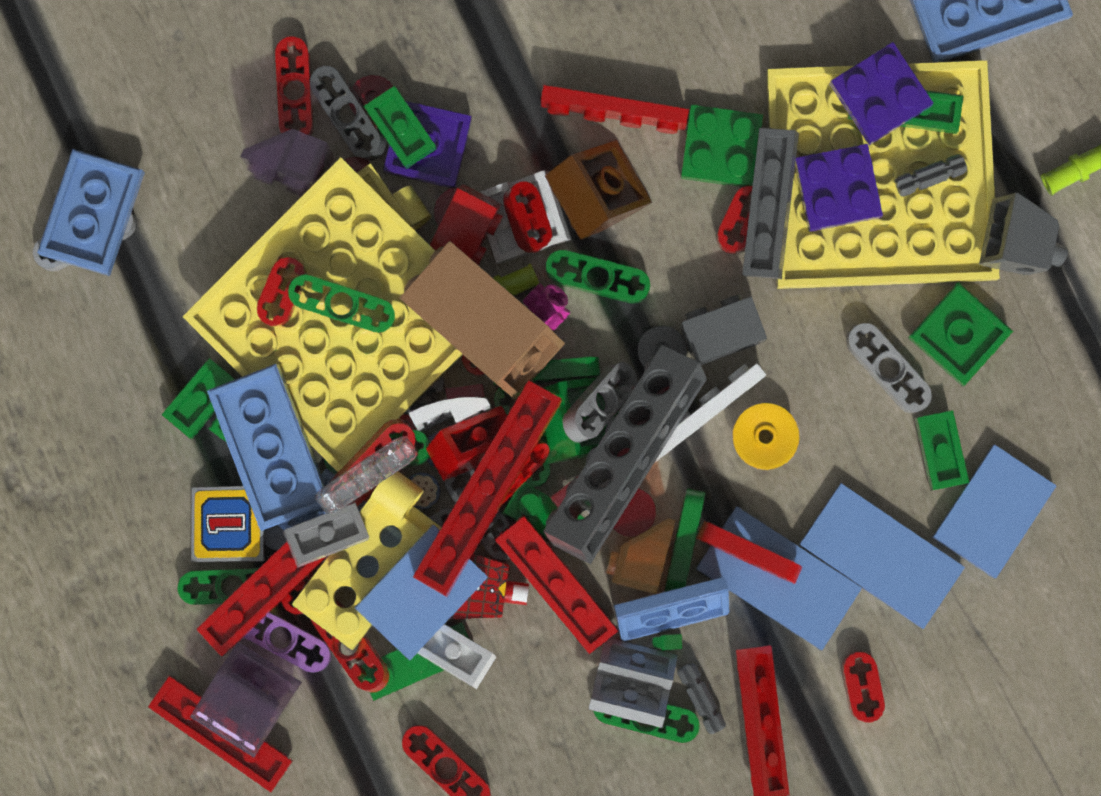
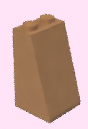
M450 241L445 247L438 248L429 259V265L420 275H416L408 281L404 288V293L400 297L406 305L515 400L521 394L528 380L532 382L565 344L541 319Z

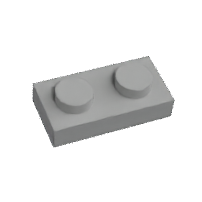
M356 503L287 528L283 532L297 568L369 540L368 532Z

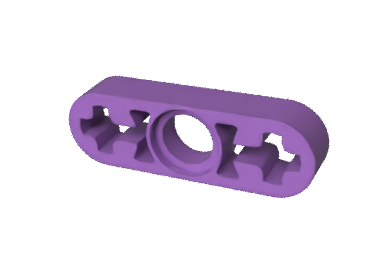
M269 612L260 621V623L266 624L267 617L273 620L265 629L263 640L257 637L262 630L256 627L244 637L307 672L321 671L331 661V650L325 641L272 612ZM280 626L287 628L292 635L291 643L283 649L275 647L271 642V633ZM299 635L306 638L301 643L302 646L308 649H313L316 645L321 647L319 654L324 657L322 662L316 661L311 666L307 663L308 656L297 651L296 658L289 654L296 648Z

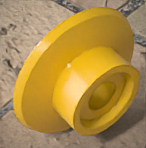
M771 403L753 405L738 417L734 425L733 444L735 450L745 463L754 468L770 470L781 467L794 456L798 448V425L793 416L781 406ZM766 430L771 434L772 439L770 443L764 444L759 440L760 431Z

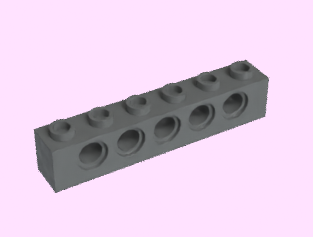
M663 345L656 355L649 358L644 368V374L637 385L629 389L625 397V404L618 415L612 417L608 422L604 437L599 445L589 452L586 458V465L578 478H574L568 485L564 500L558 509L553 510L549 515L544 533L554 546L591 565L707 380L698 361ZM669 387L665 393L656 395L657 391L661 388ZM649 418L645 424L637 425L641 419ZM630 448L627 454L617 457L621 450ZM610 479L606 486L597 488L601 481ZM591 510L584 519H577L583 511Z

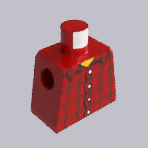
M472 554L470 560L488 578L449 619L502 618L504 603L527 605L530 583L509 581V565Z

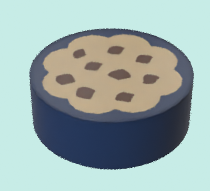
M420 472L408 478L424 490L414 506L416 509L427 510L438 502L441 489L438 481L432 475Z

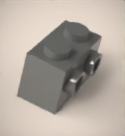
M741 294L720 301L721 308L708 312L706 307H702L685 314L687 320L681 322L680 329L693 360L703 365L766 341L767 336L752 296L742 299Z

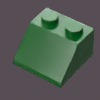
M597 377L558 382L543 387L562 399L560 406L541 437L550 449L545 461L546 465L587 457L589 452L594 447H597L604 437L606 426L596 437L582 442H574L566 435L563 428L565 413ZM597 393V405L604 411V398L601 394ZM588 415L582 417L583 422L590 417Z

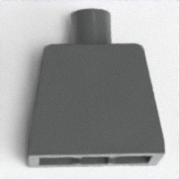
M1013 193L994 198L992 200L979 264L1022 275L1048 271L1051 265L1061 266L1067 258L1068 250L1067 247L1056 242L1059 230L1058 220L1021 194Z

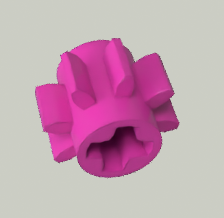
M539 283L523 300V303L528 306L527 308L552 330H555L571 313V311L565 308L568 304L567 295L561 288L555 285H547L544 288Z

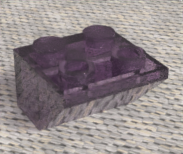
M294 129L243 149L240 156L247 165V170L253 173V178L272 185L274 180L287 186L286 191L302 197L329 170L334 159L327 142Z
M238 642L216 673L190 718L250 756L255 757L292 702L302 682Z

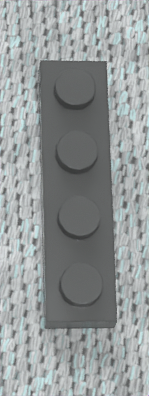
M759 128L742 275L746 277L782 280L799 132L796 130Z

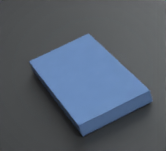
M910 0L933 63L952 60L1073 16L1068 0Z
M279 364L268 366L207 390L260 531L332 504Z
M842 483L838 485L799 543V546L862 587V589L921 629L926 627L965 568Z
M736 506L722 529L801 565L803 568L796 584L778 578L710 546L696 569L712 580L725 577L730 592L822 651L862 587Z

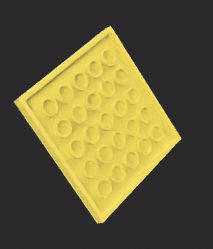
M987 61L908 64L925 90L963 95L959 132L952 134L900 126L870 146L854 121L847 119L848 112L829 85L831 80L854 66L767 69L769 129L796 130L799 132L796 158L868 144L883 216L878 219L809 232L795 169L782 280L776 279L777 289L996 281L1000 279L999 269L979 264L992 200L995 198ZM956 154H961L965 159L967 171L963 175L955 178L949 176L947 181L923 190L917 188L915 193L904 197L899 195L895 186V179L898 176L908 172L913 174L914 170L940 160L946 162L945 160L948 157Z
M341 157L183 316L242 377L268 366L279 364L309 444L337 472L342 469L383 424L389 420L399 419L463 355L400 299L408 281L424 271L429 265V259L435 250ZM290 257L297 259L304 265L307 275L388 301L394 309L395 319L388 330L376 333L295 306L289 321L282 326L275 327L262 322L257 315L256 308L272 267L281 258ZM291 264L288 269L282 268L279 275L284 277L281 290L285 291L288 282L299 276L294 272L295 265ZM306 281L299 301L305 303L308 297L320 300L316 308L323 310L324 298L330 287L323 285V293L312 290L311 282ZM344 292L336 293L330 301L331 309L339 315L348 313L352 307L351 297ZM278 294L274 304H266L265 310L270 312L269 319L273 320L275 315L282 316L285 309L280 307L283 294ZM359 297V308L352 320L359 322L360 314L372 318L371 325L377 326L379 321L385 322L388 315L382 312V305L378 304L375 310L362 307L366 299Z

